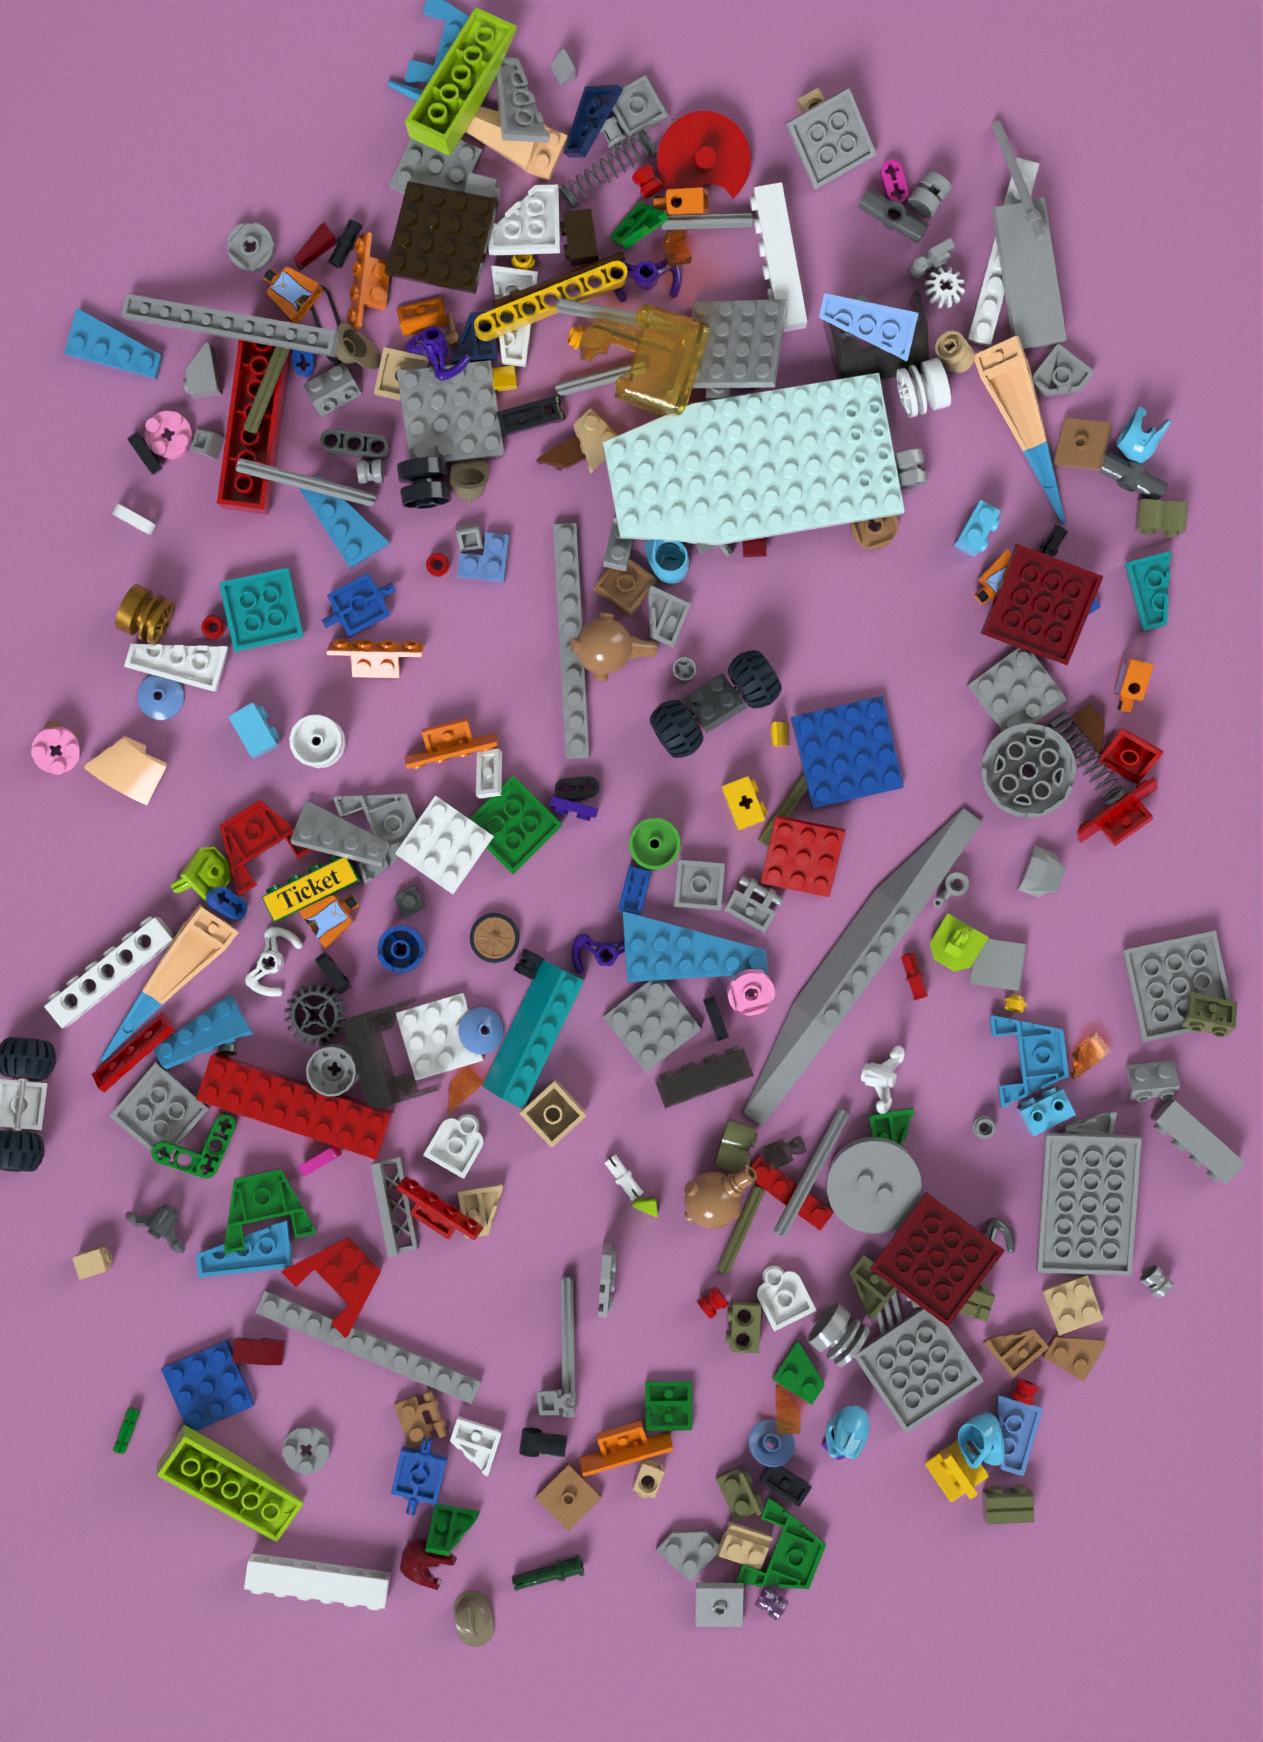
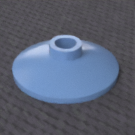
M150 675L143 680L138 688V705L148 717L155 720H167L174 717L181 710L184 703V690L179 682ZM157 692L162 693V698L160 700L155 699V694Z
M478 1007L469 1010L461 1018L458 1034L461 1043L468 1051L475 1054H487L494 1051L500 1045L504 1035V1027L500 1017L493 1010ZM482 1026L487 1028L485 1035L481 1033Z
M772 1419L763 1420L757 1423L750 1432L748 1440L750 1451L761 1464L769 1467H778L787 1463L792 1457L795 1450V1440L790 1429L782 1422ZM766 1443H771L773 1445V1449H769L766 1446Z

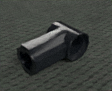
M525 1427L521 1433L519 1454L527 1457L547 1455L564 1458L567 1436L543 1433L540 1429Z

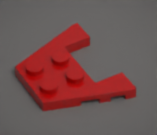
M262 800L255 802L220 824L238 896H242L258 886L245 864L286 839L298 859L313 851L312 849L291 844V837L295 827Z
M349 1237L281 1272L297 1287L315 1270L348 1304L331 1322L345 1339L348 1337L381 1273V1270Z

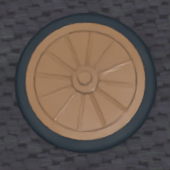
M491 913L482 916L474 923L470 932V944L472 950L480 959L490 963H499L509 959L517 950L519 932L517 926L509 917L498 913Z

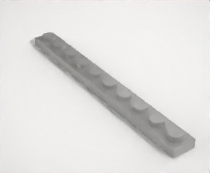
M126 294L121 317L126 320L335 357L340 333L336 330Z
M577 523L553 524L566 759L589 758L585 668L580 663L576 652H571L570 649L571 639L577 638L578 633L582 629Z
M267 1289L264 1291L255 1312L472 1404L482 1381L355 1326L352 1327L348 1337L345 1339L331 1324L335 1318Z

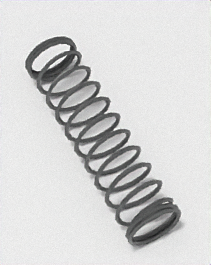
M645 130L639 131V140L631 137V145L623 142V150L616 147L615 155L608 153V161L600 158V167L592 163V172L589 169H584L585 178L577 174V183L569 179V188L563 184L560 186L559 189L571 208L576 207V203L578 205L580 203L572 190L570 181L577 186L585 199H587V196L579 183L578 176L585 181L592 193L595 194L587 178L586 171L594 177L600 188L603 189L594 171V166L603 173L607 182L611 183L603 169L601 160L611 168L616 178H618V174L610 162L609 155L619 163L623 172L626 173L624 166L619 160L617 149L627 158L632 168H634V165L627 155L625 144L632 149L638 161L642 162L634 148L632 139L641 145L647 157L650 156L648 151L651 154L656 153V147Z
M1064 711L1047 723L1046 727L1054 729L1070 721L1058 732L1060 735L1076 728L1065 739L1066 742H1069L1081 736L1070 748L1074 750L1085 743L1087 744L1074 756L1075 759L1093 750L1077 768L1099 758L1083 773L1085 776L1105 765L1089 780V783L1110 773L1094 790L1096 791L1116 780L1100 798L1122 788L1105 800L1104 804L1108 806L1121 798L1127 790H1125L1124 786L1113 788L1118 783V778L1107 781L1113 774V771L1102 773L1107 767V763L1096 766L1101 760V756L1089 759L1095 753L1096 748L1083 752L1090 744V741L1078 744L1084 737V733L1071 737L1078 730L1079 726H1073L1065 730L1072 723L1073 718L1060 722L1069 714L1067 711Z

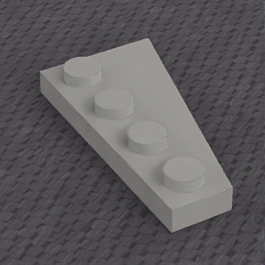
M505 57L495 77L502 140L549 143V132L545 130L542 115L537 111L535 106L536 100L533 93H530L528 89V81L519 59Z
M307 800L291 837V844L379 867L383 866L389 849L388 842Z

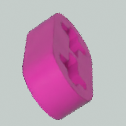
M888 160L882 165L880 171L885 196L890 201H897L903 205L909 194L904 172L898 161ZM888 167H891L893 171L896 170L894 181H892L890 174H886ZM894 186H896L898 193H903L900 200L896 196L892 197L895 190Z
M331 1146L305 1161L298 1168L303 1176H306L334 1160L342 1153L339 1147Z

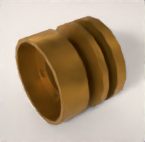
M135 584L128 590L120 604L115 626L117 629L130 635L138 632L139 639L143 641L147 639L149 644L155 646L163 639L169 629L175 612V601L169 598L165 599L160 594L153 598V591Z

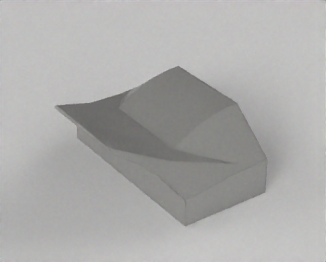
M1033 846L1017 890L1038 898L1047 893L1057 892L1066 870L1057 859V854Z

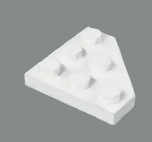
M558 184L534 185L521 202L517 201L505 213V217L497 224H493L489 240V255L560 253Z

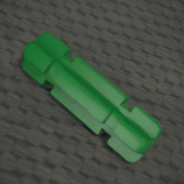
M129 1407L126 1410L125 1419L117 1436L118 1440L115 1441L113 1447L114 1452L119 1454L126 1452L129 1445L127 1442L131 1439L136 1425L135 1421L138 1420L140 1414L138 1409Z

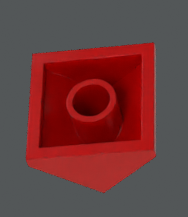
M1122 727L1113 731L1102 750V754H1100L1101 760L1099 762L1101 764L1107 763L1108 768L1138 784L1164 751Z

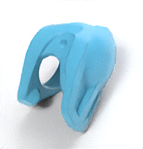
M1140 406L1137 407L1125 425L1116 446L1128 459L1142 464L1155 453L1160 440L1172 421L1167 419L1156 429L1152 426L1144 433L1141 429L1142 417L1146 416V410Z
M651 539L645 543L644 548L649 564L661 581L675 584L685 578L689 570L690 560L685 546L680 541L667 542Z
M854 1405L840 1409L827 1422L825 1435L830 1457L837 1458L840 1455L855 1459L863 1450L869 1434L870 1421L866 1411L861 1407ZM832 1428L834 1429V1440L831 1435Z
M982 1412L971 1417L958 1432V1444L968 1465L971 1468H978L982 1462L990 1465H1001L1004 1461V1440L999 1421L989 1412ZM968 1440L976 1447L978 1455L973 1454L968 1449Z

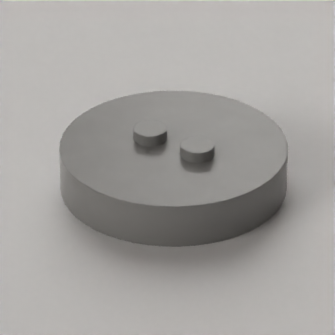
M870 1136L856 1139L846 1144L836 1153L827 1171L826 1189L833 1211L846 1225L865 1233H884L901 1226L920 1201L922 1181L915 1160L903 1146L890 1139Z

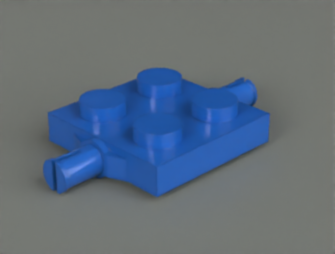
M367 573L327 594L332 604L333 614L321 620L325 628L339 622L345 628L348 636L352 637L391 616L384 597L397 590L392 582L379 588L374 584L370 574Z
M423 1437L421 1449L419 1450L402 1447L391 1494L409 1500L406 1510L408 1515L410 1514L411 1506L413 1507L411 1515L416 1514L418 1503L427 1502L437 1505L448 1457L430 1452L432 1438L428 1439L426 1446L427 1437Z

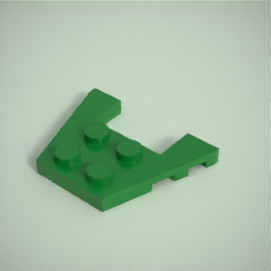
M281 1168L234 1178L224 1254L246 1249L242 1224L291 1214L295 1238L316 1234V1229Z
M768 1496L760 1517L763 1520L781 1526L782 1529L766 1570L741 1564L735 1583H743V1586L747 1584L756 1585V1587H765L767 1585L779 1586V1588L809 1589L826 1543L772 1497Z

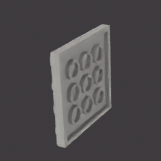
M786 299L694 301L681 377L682 388L775 387L787 310Z
M491 360L468 363L466 368L459 374L443 381L435 377L434 367L397 371L409 459L442 457L446 459L447 463L504 456L501 428L497 416L496 394L492 381ZM446 365L445 369H450L455 365Z
M1216 930L1122 950L1141 1042L1194 1032L1189 1028L1182 1027V1021L1187 1015L1188 995L1191 992L1231 1001Z
M922 1307L863 1346L855 1356V1359L905 1433H908L984 1382L949 1328Z

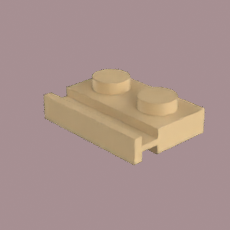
M728 1521V1528L723 1534L716 1553L718 1557L761 1570L769 1550L768 1546L773 1537L771 1534Z

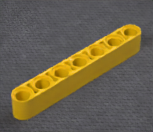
M613 261L483 313L475 319V334L480 340L489 341L559 313L556 310L557 303L552 306L545 303L547 297H554L557 301L562 298L586 302L619 289L626 283L627 267L621 261ZM617 270L623 276L620 279H614L610 273ZM596 279L600 281L601 285L598 288H592L588 282ZM570 288H575L579 291V294L571 297L566 292ZM530 305L535 308V312L533 314H526L523 312V308ZM509 314L514 319L510 323H504L501 321V317ZM482 323H488L492 328L488 332H482L479 330V326Z

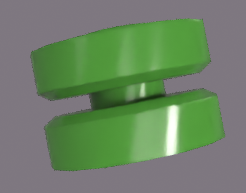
M649 818L641 821L634 827L629 837V850L632 858L640 866L659 870L669 866L676 860L680 852L681 840L678 831L670 822L662 818ZM654 839L659 841V847L655 849L650 846L651 840Z

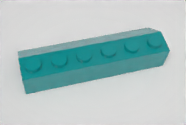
M546 960L543 961L537 970L534 980L531 982L482 1087L499 1098L517 1107L524 1108L582 987L584 978Z

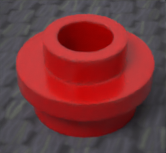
M434 553L428 557L426 568L431 575L441 577L448 572L450 562L444 554ZM435 562H442V567L440 569H435Z
M211 615L203 620L201 629L206 637L218 639L225 632V623L220 617ZM216 623L218 628L212 632L210 626Z

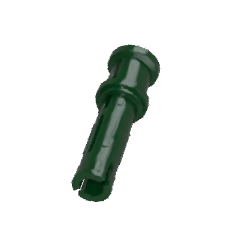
M577 1554L575 1558L565 1561L559 1559L554 1562V1565L513 1575L512 1583L515 1585V1591L556 1579L563 1582L571 1576H584L585 1572L581 1556Z

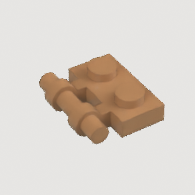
M431 1390L423 1393L424 1402L420 1403L416 1394L394 1403L410 1449L422 1445L423 1437H427L426 1443L429 1438L433 1439L431 1434L433 1430L437 1431L439 1438L448 1435L445 1429L447 1424L445 1419L441 1418L438 1410V1400L434 1398ZM429 1410L433 1420L428 1423L423 1412Z

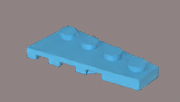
M299 488L351 569L390 544L344 499Z

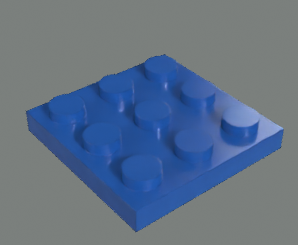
M228 1339L161 1368L184 1424L195 1431L255 1405L238 1363L232 1362L233 1351Z

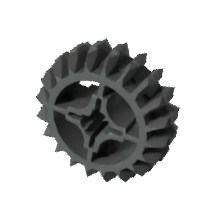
M313 983L308 984V991L304 986L299 987L302 995L296 991L293 992L292 996L296 1001L292 999L287 1000L288 1005L293 1007L284 1009L285 1013L291 1014V1017L285 1018L284 1021H292L293 1024L287 1028L288 1031L296 1029L297 1032L294 1033L293 1037L296 1039L302 1035V1044L306 1043L308 1038H310V1046L315 1045L316 1039L319 1046L324 1045V1038L329 1043L333 1042L331 1034L338 1038L341 1034L337 1028L341 1030L346 1028L344 1024L340 1023V1021L348 1020V1016L341 1015V1012L348 1011V1007H340V1004L345 1002V999H336L340 993L338 990L330 994L332 990L330 985L323 991V983H318L316 990ZM311 995H318L326 998V1000L320 1005H314L305 998ZM300 1005L303 1006L302 1009L306 1012V1019L303 1024L300 1023L298 1016ZM330 1005L333 1006L335 1014L333 1024L330 1023L326 1014ZM313 1008L314 1011L322 1008V1010L319 1013V1017L321 1018V1020H319V1018H316L310 1021L312 1019V1016L314 1015L312 1011ZM315 1023L325 1027L327 1031L324 1033H312L307 1029Z

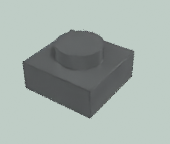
M416 886L394 896L404 918L426 907Z

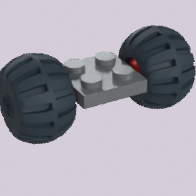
M757 650L740 653L732 660L728 667V675L734 686L722 673L685 696L683 699L692 713L680 700H669L661 703L650 716V724L661 744L672 757L683 758L692 755L700 747L704 738L697 721L708 733L746 709V704L754 709L769 706L778 698L782 685L774 669L761 652Z

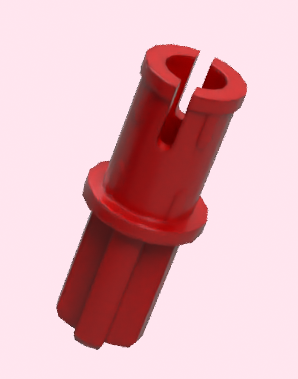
M907 953L902 955L901 960L907 976L905 980L909 982L913 999L918 1000L927 997L928 994L922 979L923 973H920L915 954Z

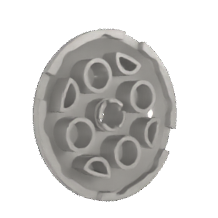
M1032 723L1014 725L999 733L988 745L981 764L983 786L992 802L1006 813L1023 818L1044 816L1060 807L1072 792L1076 773L1075 757L1066 740L1053 729ZM1024 765H1029L1032 768V775L1029 778L1022 774Z

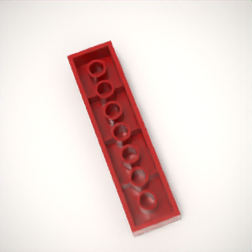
M243 340L238 341L217 504L223 509L269 515L273 481L237 472L236 465L238 459L242 458L272 467L276 466L291 349L258 431L254 434L246 431L244 424L276 346Z
M214 1053L210 1056L196 1098L197 1101L375 1160L380 1156L394 1111L343 1094L329 1097L319 1094L307 1082L220 1055L219 1053Z

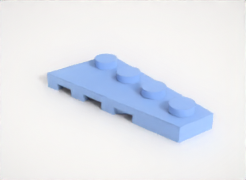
M824 293L819 318L908 361L919 313Z

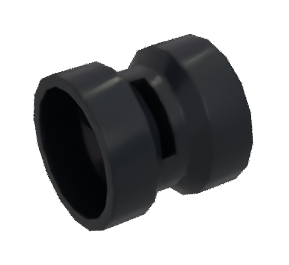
M523 949L521 960L516 963L513 970L534 980L537 974L536 969L542 965L544 958L527 949Z

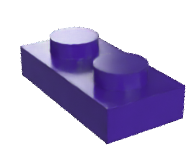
M553 796L550 806L555 807L554 812L567 815L568 811L577 813L576 818L590 821L591 817L596 818L598 808Z

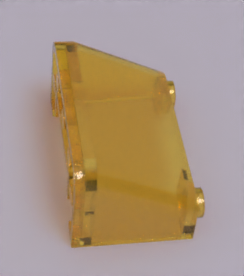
M645 304L642 305L636 314L637 325L643 329L629 373L617 379L614 397L660 417L665 415L679 416L684 412L688 404L710 326L701 320Z
M593 319L586 327L579 343L580 358L582 360L592 363L595 356L599 354L607 355L611 344L651 357V370L658 374V385L670 388L681 354V346L678 340L645 328Z

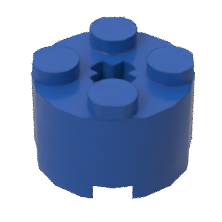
M407 925L395 926L386 930L379 938L377 955L381 964L389 971L405 973L417 968L423 962L427 953L426 941L422 933L414 927ZM399 943L407 946L405 949L407 953L405 955L404 953L399 954L397 952L399 950Z

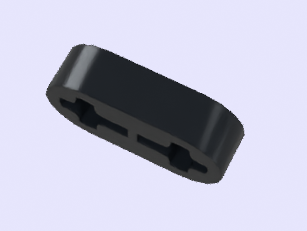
M137 431L127 438L153 475L163 469L156 456Z
M592 776L563 778L556 783L555 792L559 798L565 800L590 798L598 793L600 786L596 778ZM591 780V783L595 784L596 788L592 789V793L588 794L587 790H579L578 786L586 785V781ZM567 782L568 786H576V790L569 791L568 795L564 796L563 792H559V787H563V783Z
M324 951L315 958L319 967L341 994L352 987L350 981L328 953Z
M714 995L703 999L717 1040L720 1041L728 1038L729 1036Z

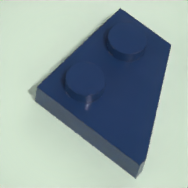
M486 312L470 313L465 330L460 336L456 352L452 356L453 364H457L464 354L470 356L469 363L489 360L498 361L496 338L482 341L475 334V319ZM482 323L479 326V330L482 332H488L492 328L488 323Z

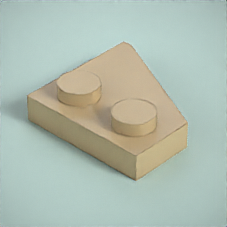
M590 408L574 423L573 428L580 440L582 453H585L589 464V472L592 474L606 461L603 442L618 435Z

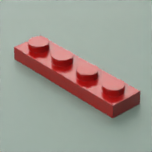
M164 1013L159 1014L92 1073L98 1089L106 1092L175 1031L168 1016Z
M758 1155L750 1165L757 1174V1180L754 1182L787 1206L798 1184ZM808 1193L798 1215L821 1231L834 1211Z

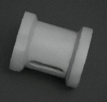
M615 117L606 120L600 130V133L604 134L609 143L608 147L610 150H615L616 147L619 148L623 145V142L628 140L620 131L617 125L618 120Z

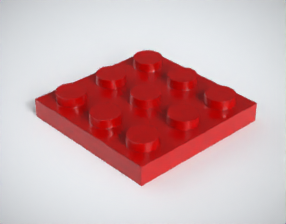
M775 815L761 876V884L830 897L845 836V829Z

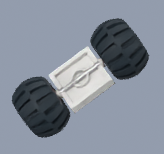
M11 1037L4 1039L0 1044V1074L6 1077L18 1078V1080L0 1079V1127L12 1128L13 1130H0V1170L33 1172L38 1169L44 1158L45 1149L41 1136L37 1133L22 1132V1129L42 1130L47 1083L30 1082L28 1079L43 1080L52 1073L56 1064V1052L53 1045L48 1041Z

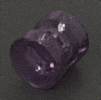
M767 1586L757 1598L755 1605L761 1610H766L768 1616L775 1621L786 1610L788 1600L783 1596L776 1595V1591L772 1587Z

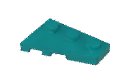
M1172 551L1124 564L1142 632L1167 625L1169 568Z

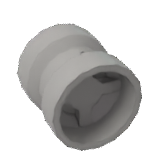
M374 459L372 462L357 460L359 484H366L368 481L383 483L382 459Z
M688 657L677 659L672 670L674 678L683 683L691 681L696 673L694 661Z
M1158 1265L1149 1267L1140 1277V1281L1145 1286H1149L1155 1298L1164 1296L1174 1284L1169 1277H1165L1162 1274V1270Z

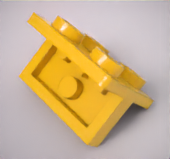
M958 1440L925 1462V1466L950 1502L955 1501L965 1493L971 1500L978 1495L974 1487L989 1477L982 1464L978 1468H971L968 1465L959 1447ZM967 1444L968 1449L973 1453V1451L971 1450V1448H970L969 1445Z

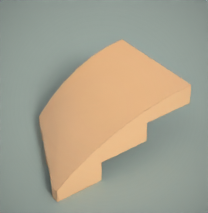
M123 736L113 746L104 749L100 755L91 761L88 760L84 768L115 790L147 805L167 767V763L145 754L146 745Z

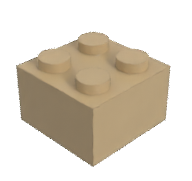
M556 1078L521 1109L519 1113L551 1148L587 1116V1112Z

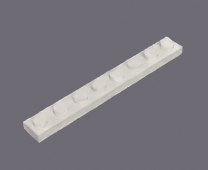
M1016 158L1031 197L1040 163ZM1012 175L1003 206L1022 202ZM996 235L967 342L986 347L991 346L1005 294Z

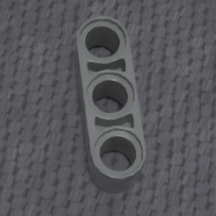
M326 429L320 436L322 447L332 455L369 460L382 459L383 461L389 457L391 452L386 439L376 434ZM330 437H337L338 441L335 446H327V440ZM359 440L361 441L360 447L356 450L350 449L351 442ZM377 443L384 444V450L380 453L373 452V447Z

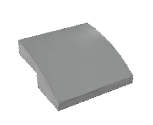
M987 939L972 965L970 984L1020 991L1027 944Z

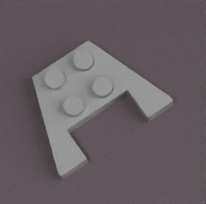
M408 794L333 797L340 818L364 810L373 835L389 843V849L382 867L363 862L358 863L365 884L371 882L400 858L395 853L418 821Z

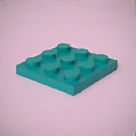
M288 567L219 582L234 652L304 638L290 569Z

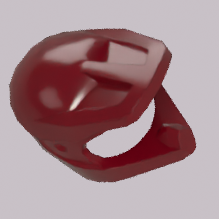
M421 1538L408 1539L402 1552L401 1573L419 1585L438 1590L442 1580L438 1577L435 1578L427 1567H438L440 1564L453 1566L456 1563L457 1557L454 1554L444 1556L425 1552L427 1540Z

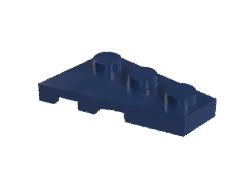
M619 85L585 86L563 152L569 158L586 157L621 95L623 88Z

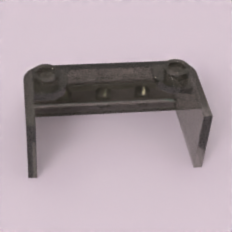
M915 290L909 300L911 311L918 312L919 314L908 361L875 345L860 349L858 340L853 334L842 333L837 335L835 326L825 320L823 321L837 380L879 373L880 381L897 377V370L900 368H906L908 371L910 365H915L917 370L920 371L921 362L929 360L930 357L928 324L919 290Z
M415 997L353 1016L345 1024L346 1036L367 1103L373 1108L378 1109L438 1091L442 1087L441 1082L418 1089L416 1081L411 1075L401 1074L394 1076L381 1032L394 1026L396 1022L394 1009L416 1002Z

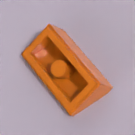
M442 297L396 308L403 336L417 334L429 327L437 326L441 328L448 326Z

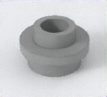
M982 1115L973 1121L972 1130L978 1138L988 1139L995 1134L996 1124L991 1117ZM987 1123V1130L981 1131L980 1125Z

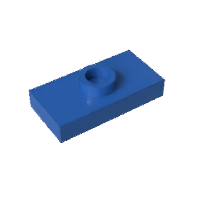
M629 865L618 911L641 916L652 870Z

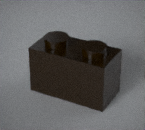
M591 208L563 213L564 221H560L561 235L567 237L568 244L563 245L565 259H570L571 266L598 261L599 255Z

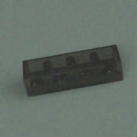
M737 1045L725 1049V1054L716 1057L714 1053L703 1057V1062L694 1065V1062H689L680 1066V1071L672 1073L671 1070L658 1074L659 1078L655 1079V1083L665 1109L754 1076L744 1048H738Z

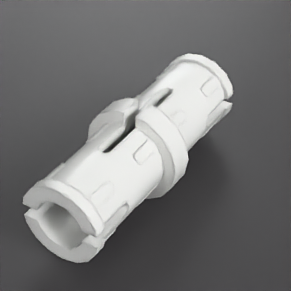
M614 1154L611 1156V1159L616 1165L614 1166L609 1158L604 1164L616 1178L615 1182L617 1185L620 1184L630 1200L633 1201L637 1197L632 1192V1189H634L638 1196L643 1193V1190L640 1189L631 1177V1171H627L617 1155Z

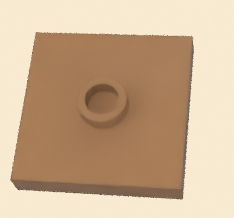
M1064 418L1054 464L1062 467L1101 471L1112 424L1110 422Z
M629 558L626 571L608 568L594 585L593 591L631 617L648 596V587H655L659 579Z
M568 1463L535 1498L569 1531L602 1498V1495Z

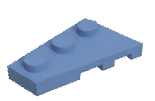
M997 1393V1416L1004 1440V1461L999 1466L1003 1471L1024 1476L1044 1408L1036 1404L1032 1406L1027 1405L1015 1398Z

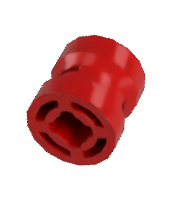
M651 164L641 167L632 175L633 182L641 187L640 193L645 199L658 193L664 186L660 178L655 177V170Z
M716 1286L709 1290L708 1297L701 1296L696 1300L700 1308L710 1319L717 1315L716 1309H724L729 1305L725 1296Z

